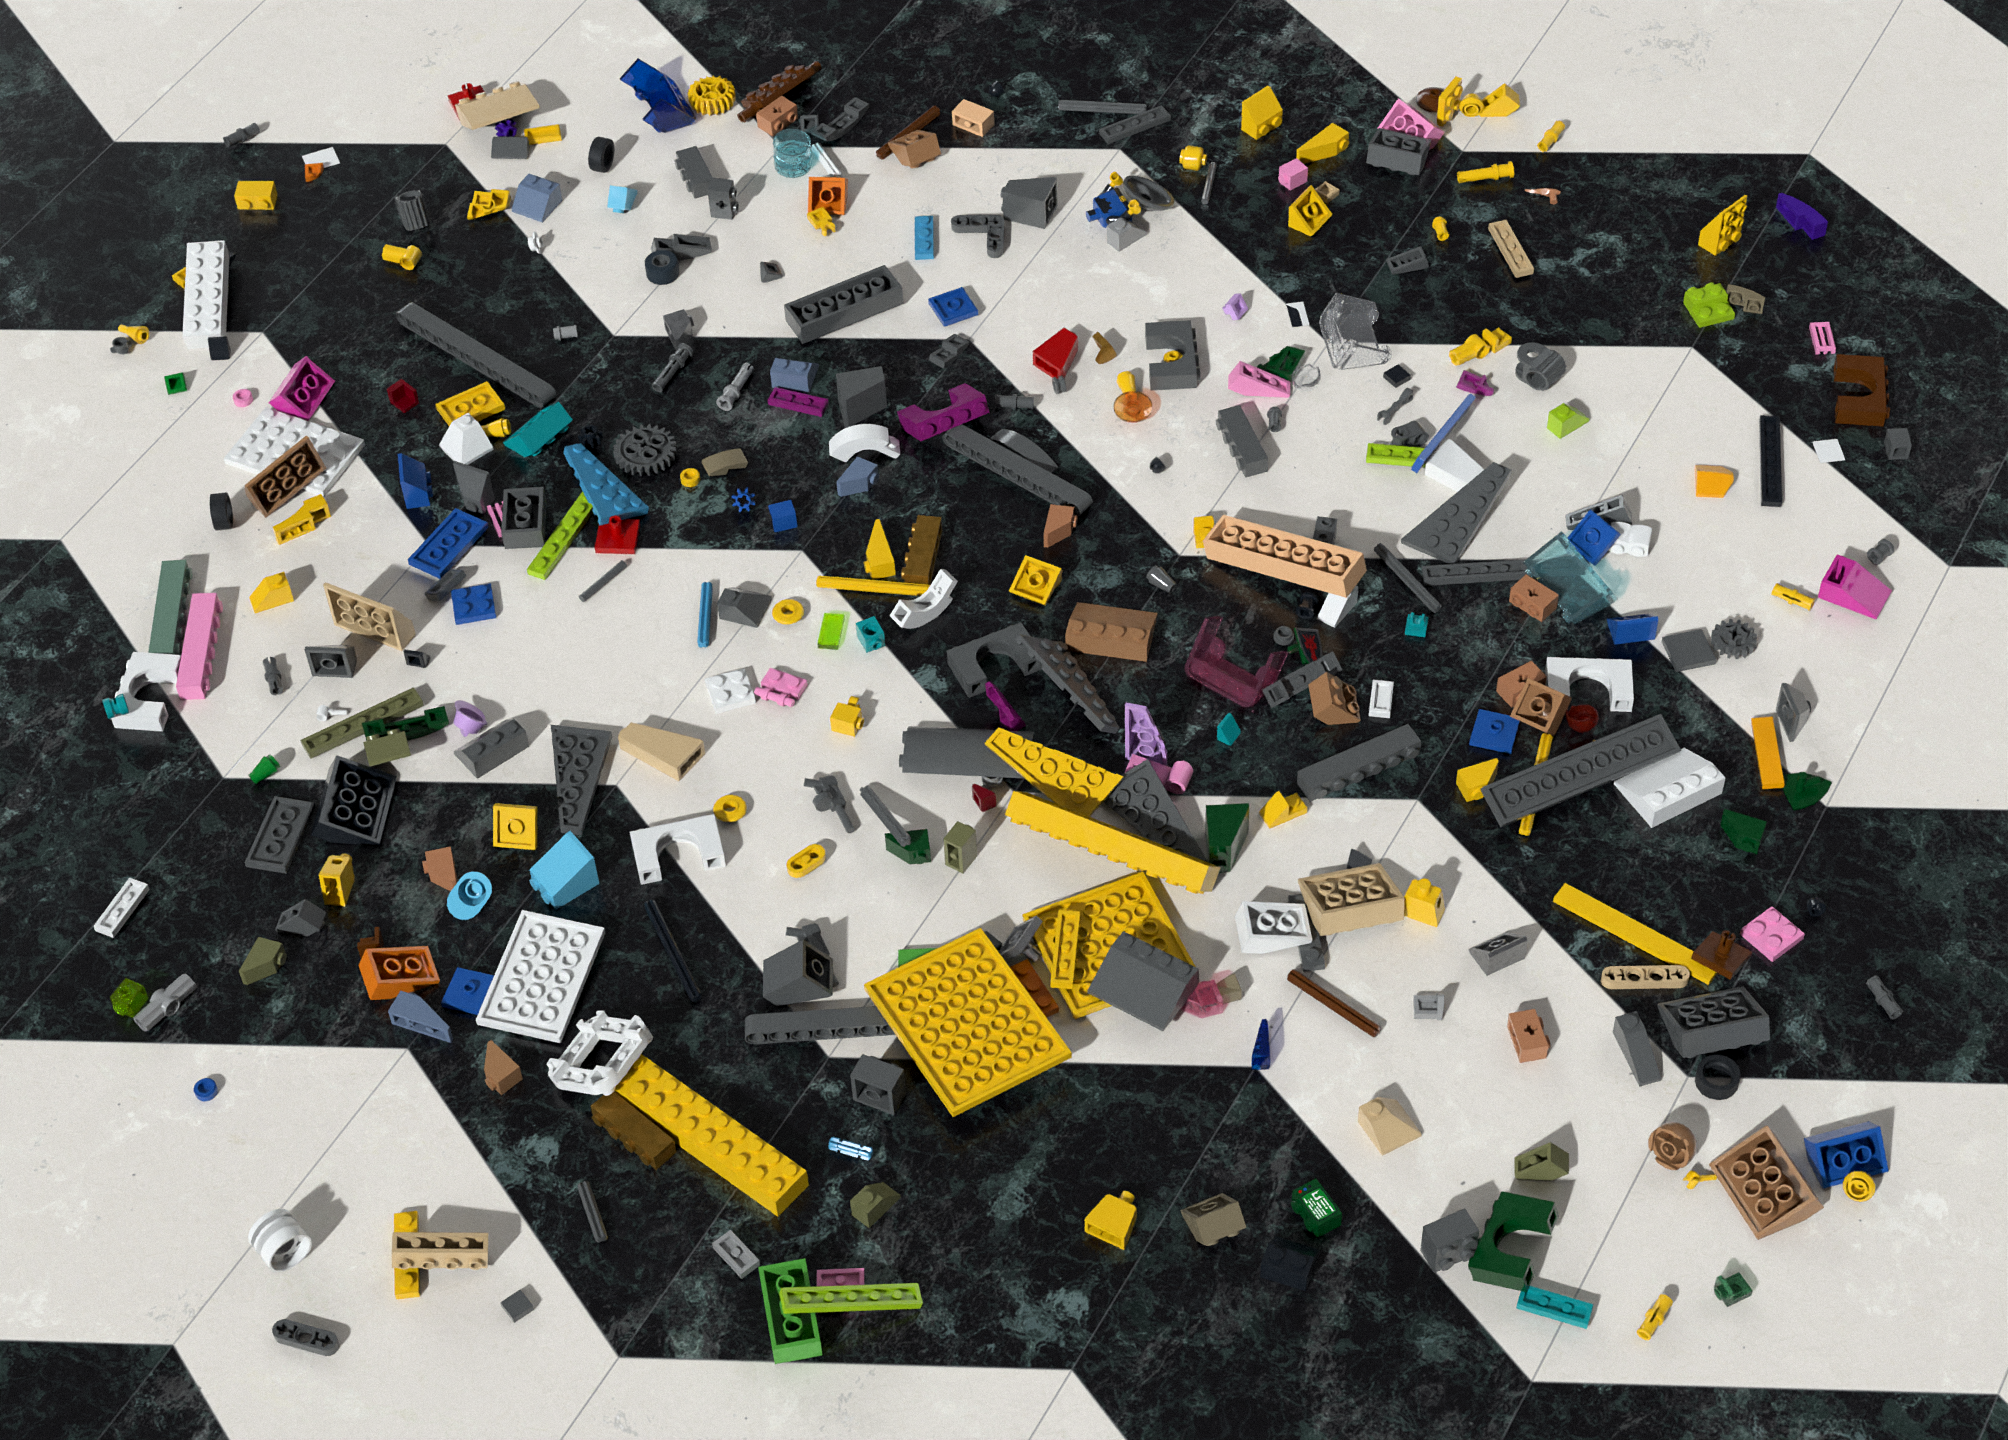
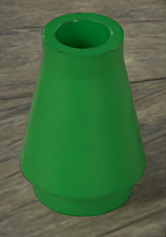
M269 754L266 757L263 756L248 776L255 784H258L260 781L277 773V769L281 766Z

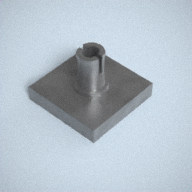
M1035 916L1016 926L998 951L1002 958L1007 961L1023 953L1032 963L1037 961L1042 953L1030 940L1043 921Z

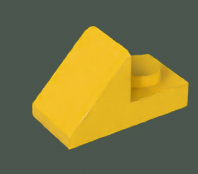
M1278 791L1262 807L1259 815L1270 829L1306 814L1307 807L1297 793L1284 798L1280 791Z

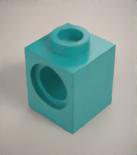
M875 616L856 623L857 637L866 653L885 646L884 632Z

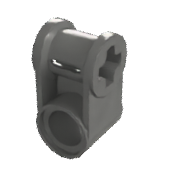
M1411 421L1392 429L1391 436L1393 439L1390 445L1418 447L1427 442L1429 434L1417 421Z

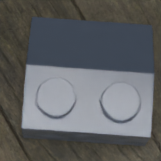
M528 174L518 186L512 212L543 223L562 201L560 184Z
M775 358L770 370L772 388L777 387L809 393L819 364Z

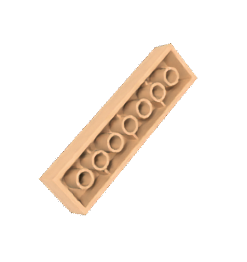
M1222 515L1203 540L1208 559L1345 598L1349 596L1367 571L1364 555L1361 552L1227 515Z

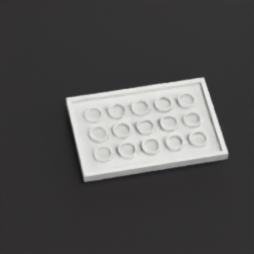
M265 407L224 457L225 464L258 475L307 435L327 469L303 487L302 490L317 495L322 494L325 497L365 446L364 439Z
M522 910L477 1015V1025L561 1043L606 933L605 929L599 926Z

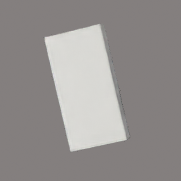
M1373 680L1369 716L1390 718L1394 682Z

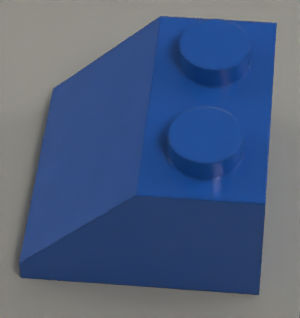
M402 453L398 454L400 484L406 508L430 506V497H433L432 486L428 485V483H432L430 471L426 472L424 463Z

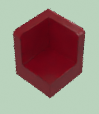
M400 379L387 388L390 403L403 413L419 404L416 389L404 380Z

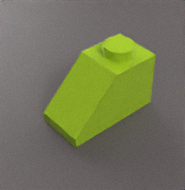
M1562 403L1549 411L1547 429L1561 439L1588 423L1589 418L1577 408Z

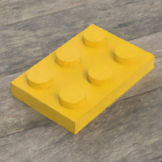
M487 381L435 404L437 411L448 426L466 413H469L478 422L505 410L504 403Z

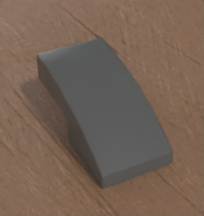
M953 334L943 340L940 349L930 354L929 361L944 369L964 352L969 345V341Z

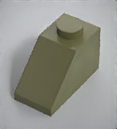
M261 937L257 938L239 970L243 984H251L278 972L280 966L284 965L287 957L282 943Z
M1549 1142L1514 1157L1515 1178L1519 1180L1553 1181L1569 1174V1153Z
M884 1182L866 1185L850 1200L852 1216L870 1228L901 1198V1195Z

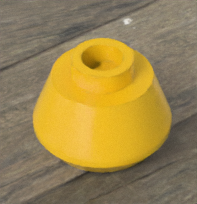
M1471 93L1464 96L1460 102L1459 110L1465 116L1475 117L1484 110V104L1477 94Z
M1864 1171L1851 1172L1843 1180L1844 1193L1853 1201L1865 1202L1871 1199L1875 1193V1183L1872 1177Z

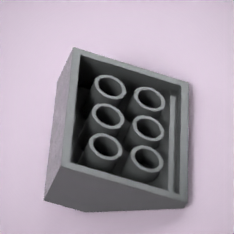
M1123 931L1110 947L1087 991L1088 994L1164 1031L1199 986V969Z
M1744 986L1658 1003L1659 1012L1672 1042L1683 1058H1693L1700 1054L1716 1053L1719 1050L1729 1048L1737 1049L1740 1046L1756 1045L1770 1040L1769 1015Z

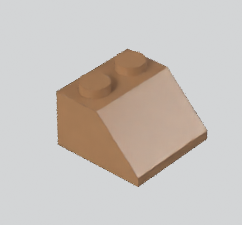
M916 130L888 142V146L900 163L910 168H917L924 161H933L936 156L941 154L936 134Z
M1527 678L1510 717L1555 736L1572 698Z

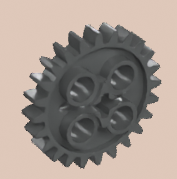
M641 424L640 429L633 426V431L626 430V435L620 434V439H616V445H613L616 464H619L620 469L625 468L626 473L632 470V475L639 472L640 476H642L644 472H647V475L650 476L651 471L658 474V469L660 468L664 471V465L671 466L670 461H675V455H677V445L674 436H671L670 431L666 432L664 427L659 430L658 425L651 428V425L648 424L647 428H644Z

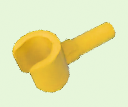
M1691 1170L1683 1178V1181H1689L1686 1187L1694 1189L1699 1182L1716 1180L1717 1176L1716 1174L1699 1175Z

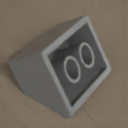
M1378 128L1369 143L1366 163L1372 164L1375 167L1389 168L1392 171H1403L1410 175H1419L1424 168L1431 139Z
M506 719L453 752L478 779L528 748L529 742L526 730L515 719Z

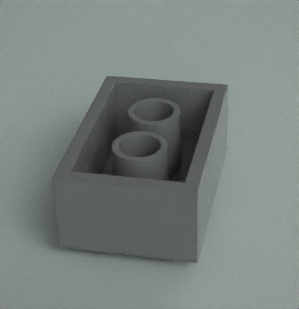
M544 487L504 489L501 534L505 549L544 546L547 511Z

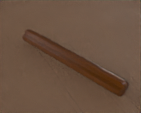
M932 106L888 142L916 130H921L940 115L939 107ZM888 142L876 151L877 158L882 160L893 152L888 146Z
M1292 969L1288 973L1287 980L1370 1036L1376 1037L1380 1033L1381 1027L1297 970Z

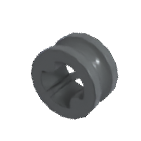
M1060 375L1059 378L1053 377L1052 385L1056 394H1059L1060 391L1066 392L1063 376Z

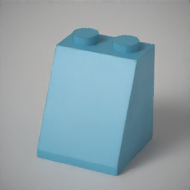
M571 831L567 832L530 869L531 879L529 881L535 891L539 890L545 903L551 904L555 910L599 884L594 857Z

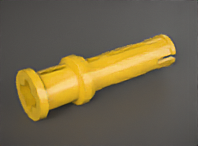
M1512 161L1508 162V164H1493L1488 168L1457 172L1458 183L1491 178L1499 180L1502 177L1514 178Z

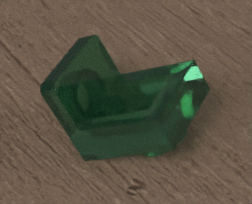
M1740 1272L1726 1279L1722 1275L1716 1277L1714 1293L1727 1307L1752 1296L1753 1290Z

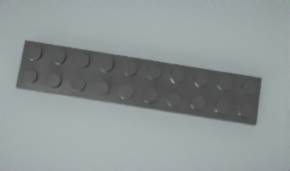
M1659 714L1482 787L1481 792L1500 827H1503L1680 752L1681 749L1662 715Z

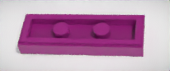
M774 387L768 398V405L822 417L829 405V399Z

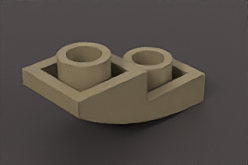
M1728 284L1727 302L1729 304L1744 306L1743 311L1762 314L1765 297L1752 290Z
M741 448L711 455L703 459L702 464L709 476L726 475L728 469L746 468L748 461Z

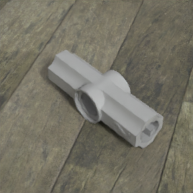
M182 974L166 989H158L151 996L150 1003L133 1017L134 1021L143 1031H149L164 1016L170 1017L178 1011L180 1002L197 988L195 982L187 974Z

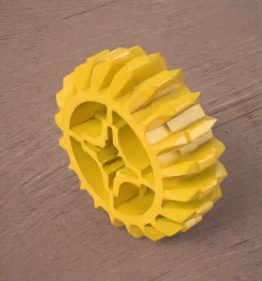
M714 75L712 77L706 76V78H700L699 81H694V84L690 85L688 102L692 110H696L697 113H702V115L724 114V111L730 110V107L735 102V88L727 78L722 79L721 76L715 77Z

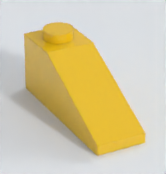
M1331 123L1298 148L1296 158L1305 164L1336 156L1348 147L1349 132Z
M880 519L875 520L866 551L867 561H864L865 571L870 573L872 580L896 575L894 559Z

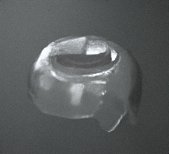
M1309 363L1306 366L1296 368L1291 376L1293 386L1301 392H1311L1316 389L1321 381L1319 367L1315 368Z

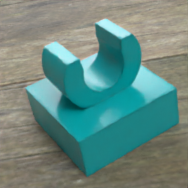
M1413 612L1408 614L1405 635L1426 637L1428 617L1425 614H1422V616L1414 615Z

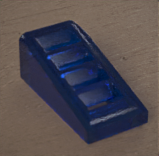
M1262 1019L1252 1053V1070H1266L1270 1068L1267 1019Z

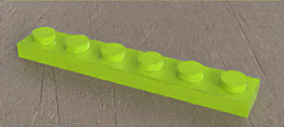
M583 491L527 568L528 575L546 580L593 514V506L591 503H588Z
M918 1283L781 1288L779 1292L783 1314L920 1309L923 1304Z

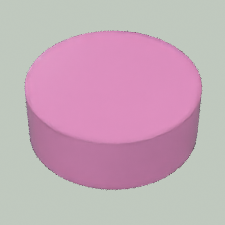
M248 389L237 390L233 394L234 404L238 407L249 406L253 402L251 391Z

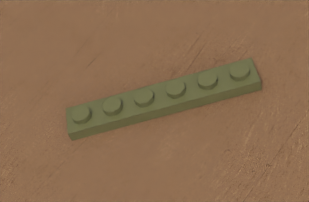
M413 687L301 739V744L311 759L363 735V722L383 719L384 724L424 706L423 700Z

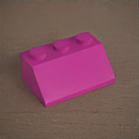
M305 356L294 364L268 403L279 412L309 421L335 380Z

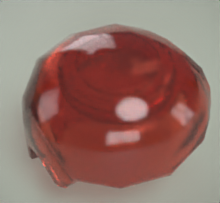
M1572 705L1570 711H1566V719L1570 728L1584 733L1592 730L1597 725L1599 714L1591 705Z

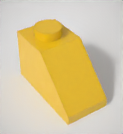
M1504 83L1482 99L1484 110L1479 116L1507 117L1520 107L1519 94Z
M285 572L265 577L249 597L255 613L294 601Z
M1497 758L1457 771L1456 784L1466 802L1479 800L1484 797L1481 789L1493 783L1498 769L1499 761Z

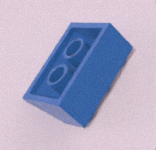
M1867 1121L1804 1138L1808 1162L1823 1189L1843 1184L1844 1178L1854 1171H1864L1870 1176L1889 1171L1881 1128L1872 1122Z

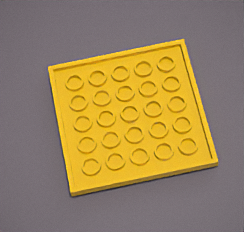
M1144 872L1022 914L1024 922L1035 916L1043 921L1032 938L1038 950L1041 951V956L1051 973L1058 910L1080 911L1073 989L1058 988L1074 1019L1112 1006L1088 994L1087 990L1110 947L1123 931L1196 967Z

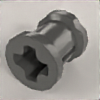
M1881 539L1875 548L1868 550L1867 557L1873 564L1880 565L1886 556L1894 553V546L1887 539Z

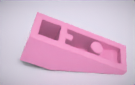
M1239 361L1228 375V389L1244 396L1288 398L1290 396V381Z

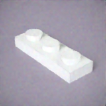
M129 878L95 923V931L114 938L150 890L148 884Z

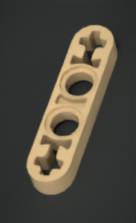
M1681 965L1610 966L1602 971L1601 983L1608 989L1683 988L1688 984L1690 973L1686 967ZM1656 973L1661 975L1662 979L1658 981L1653 980L1650 975ZM1636 974L1640 979L1632 981L1628 978V975Z

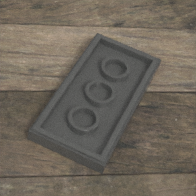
M274 796L245 860L246 867L287 874L316 808L315 803Z

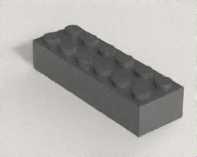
M883 265L784 304L785 319L802 344L903 304V291L896 278Z

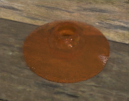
M1125 392L1116 398L1114 412L1118 418L1125 422H1141L1150 416L1152 402L1147 395L1141 392Z

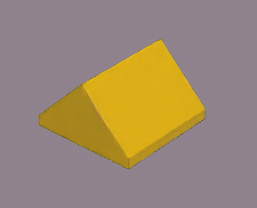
M1312 185L1289 206L1288 227L1309 236H1313L1332 216L1331 211Z

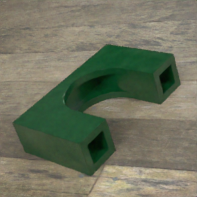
M1501 1191L1498 1200H1495L1493 1203V1212L1490 1219L1488 1218L1485 1222V1231L1482 1237L1478 1238L1476 1252L1469 1259L1468 1269L1471 1272L1473 1281L1528 1292L1535 1275L1531 1259L1505 1254L1497 1249L1498 1245L1507 1234L1517 1230H1529L1551 1235L1559 1215L1555 1202Z

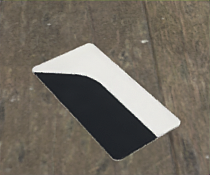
M1303 302L1286 304L1292 327L1309 325Z

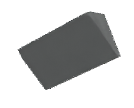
M494 136L492 139L491 158L527 159L530 148L528 138Z

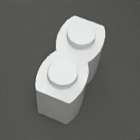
M1624 522L1611 523V526L1621 535L1608 551L1616 554L1628 553L1636 557L1648 555L1652 528L1644 525H1630Z

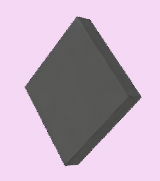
M1702 629L1662 637L1661 642L1675 672L1716 664V658Z

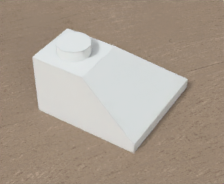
M469 413L451 423L439 444V447L453 461L466 465L494 450L480 424Z

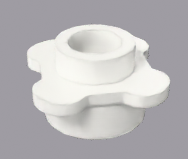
M533 232V236L528 238L530 250L537 251L540 254L541 247L544 246L543 239L540 236L538 237L536 232Z

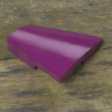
M990 681L985 683L986 695L999 708L1001 723L1009 731H1018L1025 727V722L996 685Z

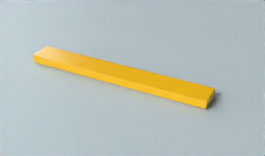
M1566 883L1554 896V903L1670 965L1686 967L1689 970L1690 976L1707 985L1717 975V972L1691 959L1694 951Z

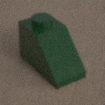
M1724 809L1720 826L1736 848L1757 854L1767 821Z
M928 829L906 831L911 837V844L905 847L901 846L891 833H885L886 850L908 864L931 862Z

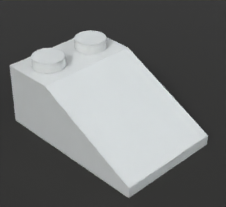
M1242 901L1235 915L1242 953L1264 954L1312 942L1305 904Z

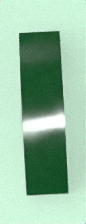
M442 706L424 710V716L384 724L383 719L363 722L362 727L365 738L375 734H379L380 738L388 736L387 731L399 728L400 732L405 731L407 741L444 728L449 724L445 707Z

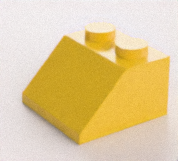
M1266 86L1242 102L1241 130L1255 140L1282 124L1283 109L1270 86Z

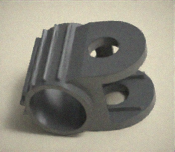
M420 190L407 191L399 197H394L398 214L406 230H416L431 224L425 198ZM415 196L413 200L403 201L405 198Z
M1525 343L1517 351L1519 363L1515 369L1516 377L1538 391L1547 390L1566 371V361H1564L1563 357L1557 351L1550 350L1539 343ZM1530 352H1535L1538 354V356L1529 357L1527 354Z

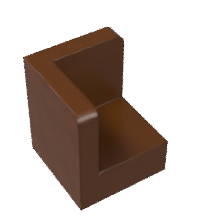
M375 927V937L360 938V942L357 943L361 959L366 949L384 948V941L379 927Z

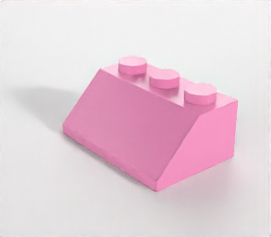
M1399 98L1378 127L1431 139L1429 150L1435 147L1444 134L1442 129L1410 104Z

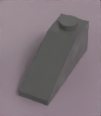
M1623 495L1565 515L1568 530H1574L1590 509L1609 525L1612 522H1624L1632 525L1631 511Z
M1637 1011L1615 1017L1613 1034L1639 1087L1661 1081L1646 1029Z

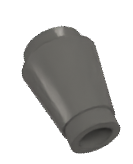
M1157 565L1153 566L1146 576L1150 584L1168 593H1172L1177 586V583L1174 582L1167 572Z

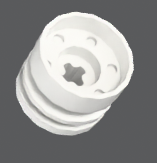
M286 1209L272 1210L263 1215L254 1223L248 1235L251 1246L261 1255L262 1260L273 1272L290 1270L307 1256L312 1246L309 1235L298 1225L297 1220Z

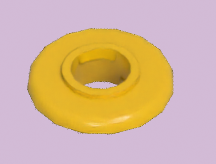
M793 599L779 601L772 610L773 618L781 624L796 623L804 615L802 604ZM787 611L793 612L791 614H784Z
M737 795L722 796L714 803L713 807L714 815L723 822L737 821L745 815L747 810L746 802ZM730 807L735 808V810L730 812L725 811V809Z

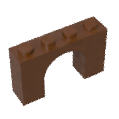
M1836 354L1833 367L1834 382L1862 384L1869 388L1872 394L1864 397L1838 395L1835 406V423L1884 426L1885 419L1889 418L1890 407H1886L1889 401V393H1886L1888 379H1885L1888 366L1884 365V357Z

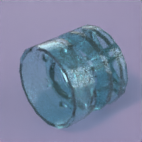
M786 129L779 132L773 140L775 170L780 175L789 178L801 177L807 174L812 165L810 137L799 129Z

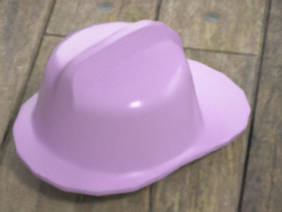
M461 700L455 702L456 714L454 725L460 729L464 737L469 733L477 734L484 725H487L483 712L477 707Z

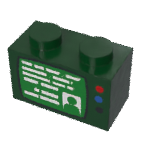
M1317 1179L1292 1191V1209L1296 1214L1301 1215L1308 1231H1313L1317 1238L1341 1226L1342 1212Z

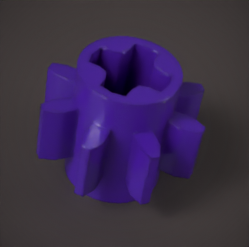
M512 119L497 122L495 125V130L498 131L496 135L498 137H515L517 133L516 122Z

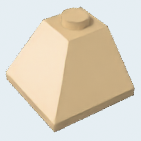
M1377 1097L1359 1106L1358 1123L1382 1156L1422 1136L1419 1129L1395 1099Z

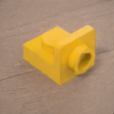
M1499 327L1492 332L1488 329H1484L1482 332V340L1490 346V350L1493 353H1497L1511 344L1512 337Z
M1213 516L1193 518L1196 548H1204L1203 540L1214 527Z

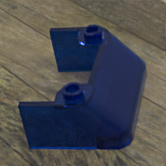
M637 58L620 77L622 82L634 89L636 92L635 96L639 100L648 102L651 110L642 119L653 126L657 132H670L692 125L696 121V116L675 81L641 59Z

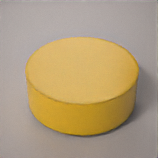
M694 468L683 470L680 474L682 485L686 487L698 485L700 482L699 471Z

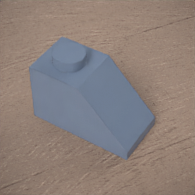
M856 457L837 480L838 496L842 497L869 491L873 484L875 485L879 480L877 464Z

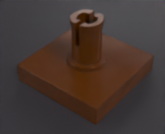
M1725 930L1721 935L1712 931L1696 948L1691 959L1731 980L1750 959L1752 951L1734 942L1736 938L1734 933L1729 938L1730 931Z

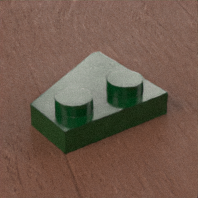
M1286 346L1279 353L1269 357V362L1264 365L1260 363L1257 368L1292 381L1305 358V350Z

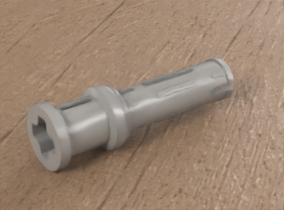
M744 363L732 383L724 388L723 395L716 400L720 409L725 411L732 409L733 402L740 396L741 388L754 371L752 365L747 370L750 364Z

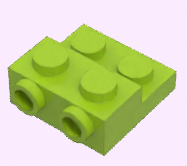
M1708 283L1705 287L1698 289L1691 287L1685 292L1683 303L1699 328L1735 318V312L1727 302L1728 294L1720 283Z

